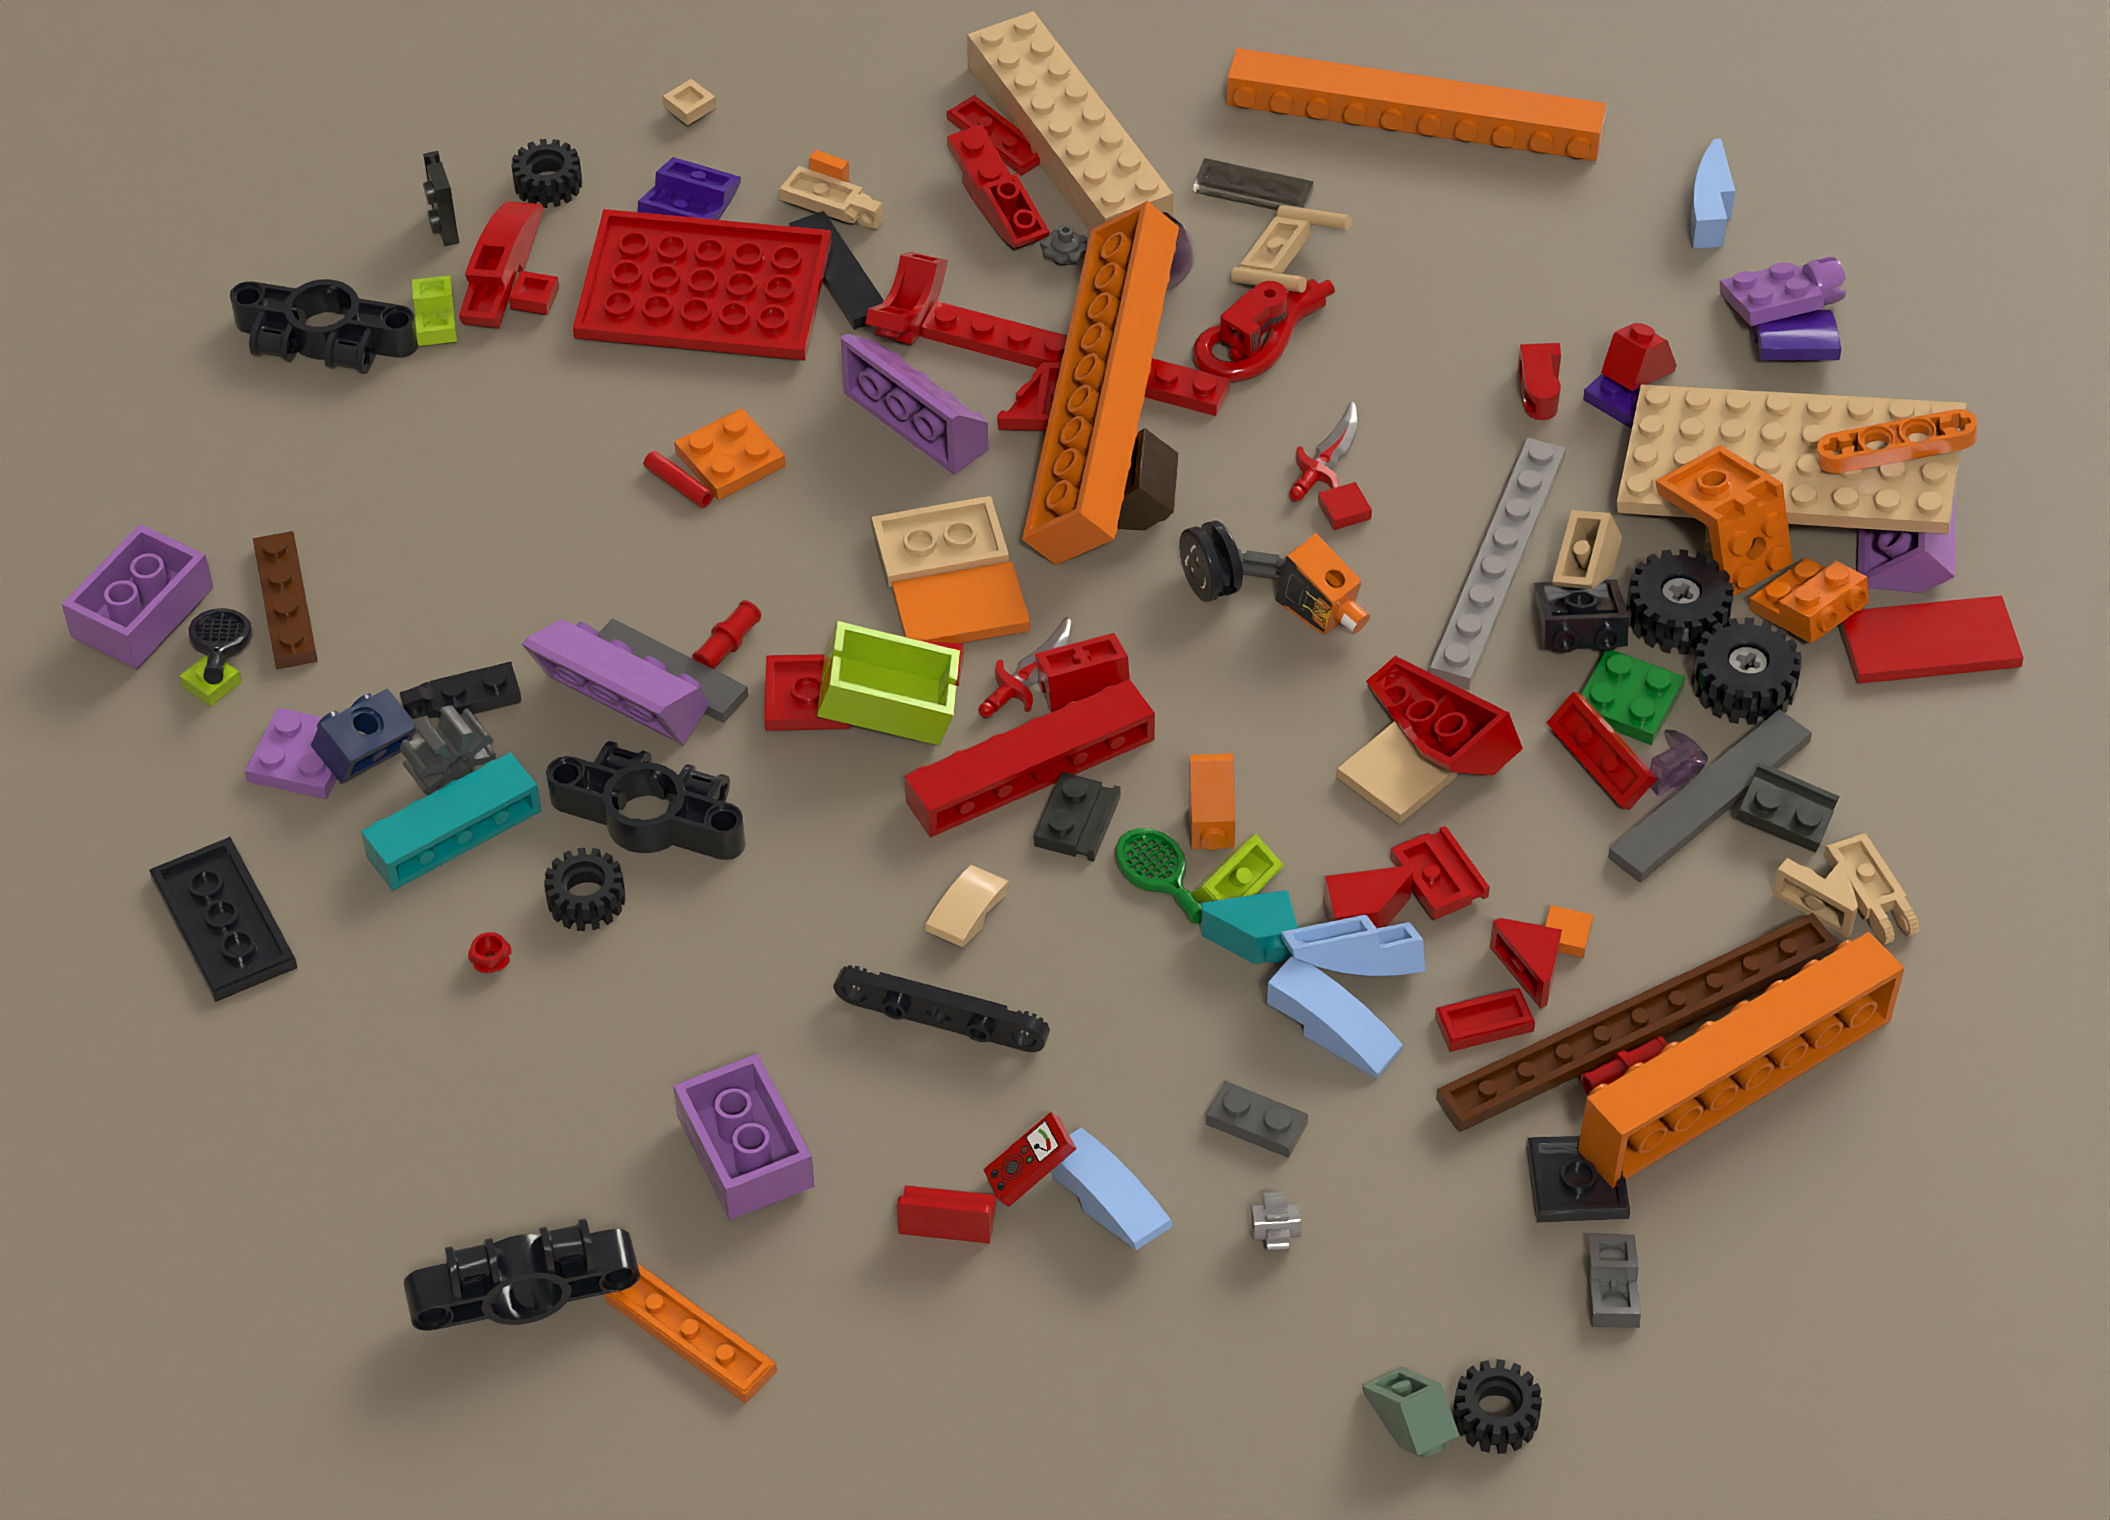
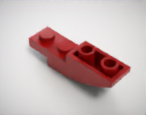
M980 124L948 135L947 146L963 173L962 184L997 234L1013 248L1048 237L1050 231L1016 173L1010 174L983 125Z
M506 201L492 215L477 241L465 272L469 285L459 313L462 324L500 327L516 274L525 270L544 210L542 204Z

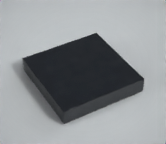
M1580 1136L1528 1138L1527 1153L1537 1223L1629 1219L1630 1205L1623 1171L1621 1178L1617 1180L1616 1186L1612 1188L1597 1172L1596 1167L1578 1151Z

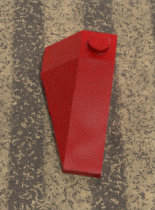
M1397 656L1390 659L1366 681L1369 689L1421 755L1451 772L1495 775L1523 749L1509 712Z

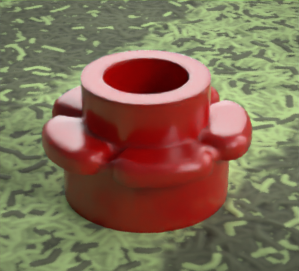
M482 933L472 941L471 948L468 951V960L473 963L474 969L480 973L488 974L501 971L510 962L511 946L497 933Z

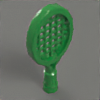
M1139 827L1123 834L1115 848L1117 866L1122 875L1136 887L1150 892H1162L1174 896L1178 905L1187 913V918L1193 924L1200 923L1201 903L1183 886L1186 861L1185 854L1179 844L1166 833L1153 828Z

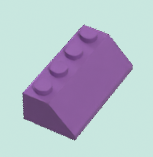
M845 334L841 337L844 394L953 475L989 450L988 422L980 413L973 412L967 408L951 392L941 389L924 372L917 371L903 361L898 353L888 350L879 342L850 334Z
M1956 489L1949 534L1859 528L1858 572L1867 576L1868 588L1923 593L1955 577Z
M561 619L527 637L523 642L524 648L548 677L683 746L710 704L701 692L702 685L691 676L681 673L679 677L668 673V668L657 659L646 656L643 660L633 655V649L625 643L614 638L609 643L599 638L600 633L581 621L575 626Z

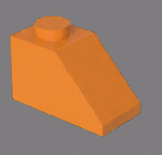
M1233 753L1190 755L1188 812L1191 849L1218 850L1221 848H1234L1235 787Z

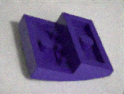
M672 157L656 171L655 186L638 200L637 212L719 220L736 194L741 183V177Z
M1815 310L1753 326L1754 341L1758 343L1760 360H1840L1841 342L1837 323L1831 310Z

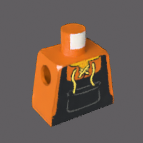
M1316 533L1287 555L1275 601L1321 634L1329 633L1340 623L1353 634H1356L1366 625L1370 618V615L1355 603L1361 586L1360 578Z

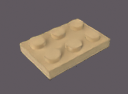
M991 496L871 517L872 529L888 587H892V582L1009 562L1008 550Z

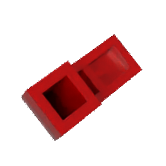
M913 251L900 255L895 280L887 298L882 304L868 308L865 324L876 326L874 335L909 344L914 343L921 336V326L935 301L939 298L948 260Z

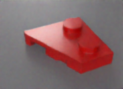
M1043 362L1036 369L1032 379L1025 383L1015 394L1016 402L1007 412L1001 410L998 413L997 422L999 430H1047L1061 362Z

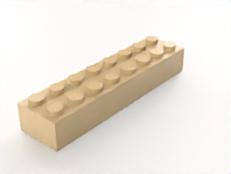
M1034 11L967 34L968 68L1004 117L1016 126L1029 141L1033 154L1037 152L1039 155L1040 165L1090 232L1091 229L1145 201L1150 202L1173 222V192Z

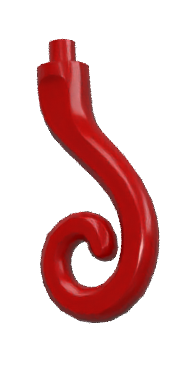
M1310 279L1306 281L1307 284L1304 292L1289 291L1287 293V319L1280 326L1270 329L1261 350L1251 359L1249 357L1245 358L1246 355L1233 347L1230 348V358L1233 361H1224L1215 357L1212 353V348L1216 344L1224 342L1221 340L1220 324L1206 329L1196 339L1193 347V359L1198 370L1230 378V382L1249 380L1266 372L1282 356L1297 323L1326 306V297L1335 293L1332 282L1327 279L1318 283L1316 280Z

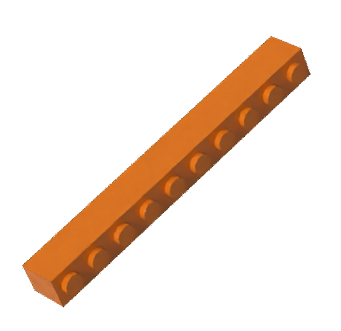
M1236 48L1227 79L1228 106L1597 161L1607 103L1242 48Z

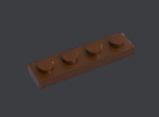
M289 531L253 538L276 669L318 662L294 532Z

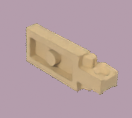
M798 166L778 189L779 200L817 213L824 211L827 216L844 222L855 223L857 221L860 226L877 229L884 220L883 203L871 199L870 196L864 193L863 187Z

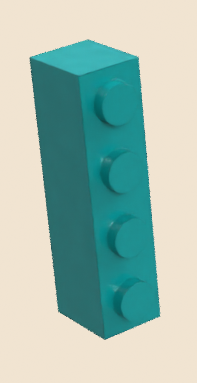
M510 752L497 760L487 762L478 770L461 779L451 781L442 789L423 799L415 800L406 808L385 819H380L370 827L362 830L361 834L366 857L391 890L394 891L540 813L542 810L538 785Z

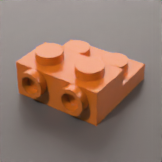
M1806 557L1749 597L1750 611L1812 644L1869 603L1868 578L1838 561L1833 562L1828 567H1824Z

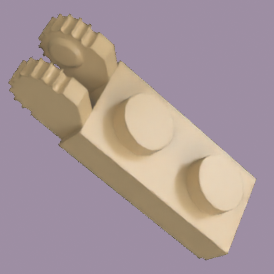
M1866 833L1826 845L1824 856L1832 869L1842 858L1844 859L1858 908L1865 919L1869 918L1871 930L1877 936L1880 943L1887 944L1895 939V930L1886 915V912L1892 910L1896 923L1905 935L1910 936L1918 933L1919 921L1906 900V893Z

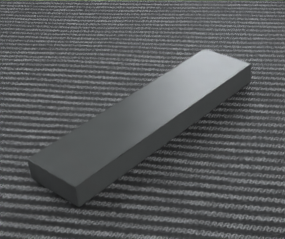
M613 618L599 632V638L609 643L613 638L633 649V655L643 660L646 656L657 659L668 668V673L676 677L684 673L697 680L702 685L701 692L710 703L704 713L722 723H725L748 697L747 686Z

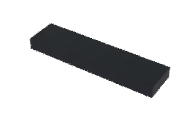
M821 211L790 222L789 226L831 230L832 242L823 284L854 330L866 326L868 308L880 305L884 300L826 213Z

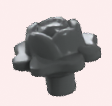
M1070 225L1060 226L1058 230L1052 232L1049 238L1042 241L1045 248L1044 255L1053 258L1059 264L1066 265L1078 262L1080 257L1086 253L1088 246L1086 244L1087 237L1077 234Z

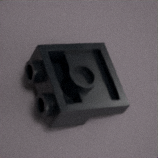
M1617 579L1604 580L1595 589L1554 586L1552 582L1534 583V600L1539 613V633L1544 650H1553L1560 653H1569L1576 648L1612 651L1617 647L1628 646L1629 615Z

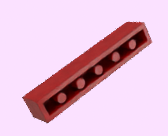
M1130 679L1117 685L1107 686L1096 694L1079 701L1070 702L1061 709L1042 717L1033 718L1024 725L1005 733L996 734L988 740L968 749L958 750L951 756L931 765L917 768L912 773L905 775L906 803L931 838L1057 783L1061 772L1073 775L1155 740V712Z

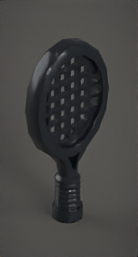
M216 608L202 612L191 621L188 628L189 642L192 647L208 657L203 673V678L207 683L213 685L220 683L224 676V659L240 652L251 640L252 629L250 621L244 614L234 609Z

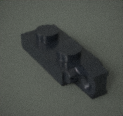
M511 661L431 680L400 692L401 705L412 719L428 716V718H439L440 720V709L451 705L461 716L465 709H469L473 714L518 704L522 701Z

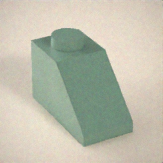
M1400 1367L1362 1385L1364 1395L1400 1448L1417 1456L1426 1457L1441 1452L1445 1449L1446 1442L1459 1437L1441 1383L1405 1367Z

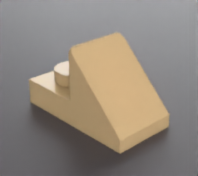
M1786 858L1777 870L1773 896L1806 915L1813 913L1822 924L1848 938L1853 931L1858 904L1844 859L1842 858L1824 879L1812 869L1801 866Z

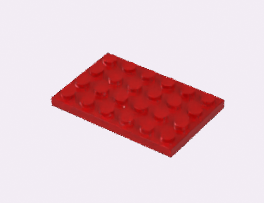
M603 209L573 324L574 338L806 360L832 242L831 230Z

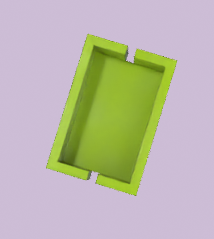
M837 621L824 654L821 678L823 682L820 687L817 716L940 746L954 715L955 683L958 675L960 651Z

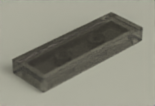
M1204 158L1194 181L1193 193L1278 211L1281 205L1307 208L1313 193L1314 181Z

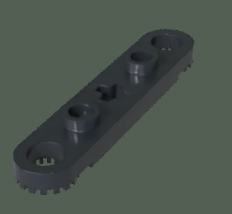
M852 965L844 966L840 969L833 985L835 993L851 1005L884 1013L892 1019H906L966 1035L978 1042H992L1025 1052H1038L1044 1048L1050 1033L1049 1024L1043 1022L1044 1019L1041 1017L1036 1019L1037 1014L1033 1013L1032 1016H1029V1011H1024V1014L1021 1010L1017 1012L1008 1010L1007 1005L883 972L876 975L872 972H867L866 968H863L861 971L859 966H855V968Z

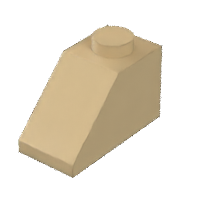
M1571 510L1552 580L1554 586L1595 589L1613 573L1622 536L1611 513Z

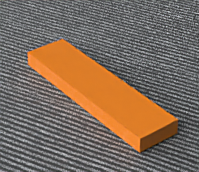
M638 1264L640 1279L635 1285L622 1291L604 1294L605 1301L745 1404L777 1372L776 1362L640 1264Z

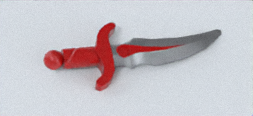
M1349 403L1347 411L1336 429L1326 440L1317 446L1314 459L1306 455L1303 447H1297L1295 459L1297 465L1304 473L1289 491V497L1292 501L1299 502L1303 500L1305 494L1311 490L1317 481L1328 484L1330 489L1338 487V477L1331 468L1338 466V459L1347 453L1355 437L1358 423L1355 403Z
M1069 617L1064 618L1058 629L1043 645L1019 661L1017 670L1013 675L1005 670L1003 660L997 661L995 679L1000 687L985 702L980 704L978 712L981 717H992L996 711H999L1012 698L1023 702L1025 712L1031 711L1033 695L1028 687L1037 684L1038 681L1035 653L1062 647L1067 644L1071 624Z

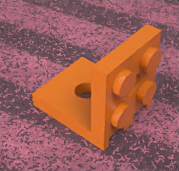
M1719 445L1655 480L1658 495L1709 527L1713 559L1719 564V573L1726 570L1730 575L1729 583H1733L1734 586L1733 596L1738 595L1793 563L1783 483L1727 448ZM1756 538L1755 543H1754L1753 547L1751 548L1752 543H1753V539Z

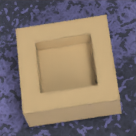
M689 79L663 95L664 108L686 125H689L716 109V98L693 79Z

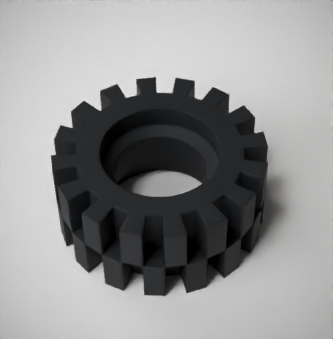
M540 139V145L536 146L532 141L527 143L528 150L523 147L518 149V155H514L512 158L513 163L511 167L516 195L519 194L520 200L525 202L528 199V203L534 204L540 202L543 208H548V203L553 202L554 207L561 206L560 200L563 199L568 203L572 201L571 194L577 196L580 193L579 188H582L583 184L580 158L576 149H571L570 144L565 142L560 146V141L553 139L551 144H547L546 139ZM542 172H556L551 175H538Z
M577 848V856H572L569 850L563 853V862L556 857L552 861L553 869L547 868L545 872L546 880H544V887L549 912H552L553 919L557 923L562 920L563 927L568 929L571 928L573 923H576L577 931H585V924H591L592 930L600 929L599 921L603 920L606 925L613 922L612 913L619 916L622 912V905H625L626 896L621 866L618 861L613 862L612 855L607 852L601 858L600 849L593 848L591 855H588L585 848ZM589 882L601 886L597 892L587 896H576L568 892L572 887L581 883Z
M1497 1359L1496 1368H1491L1489 1360L1480 1363L1479 1372L1473 1365L1467 1369L1466 1377L1461 1376L1455 1393L1453 1419L1455 1423L1458 1422L1457 1430L1460 1436L1468 1433L1467 1443L1472 1447L1479 1440L1482 1442L1481 1451L1490 1453L1491 1445L1498 1446V1454H1506L1508 1444H1511L1513 1450L1516 1451L1522 1448L1523 1440L1529 1443L1533 1438L1534 1431H1537L1539 1425L1542 1397H1540L1541 1389L1539 1384L1532 1385L1534 1376L1529 1371L1520 1376V1365L1513 1363L1511 1370L1505 1369V1360ZM1488 1396H1502L1514 1403L1516 1411L1508 1417H1492L1480 1409L1479 1402Z

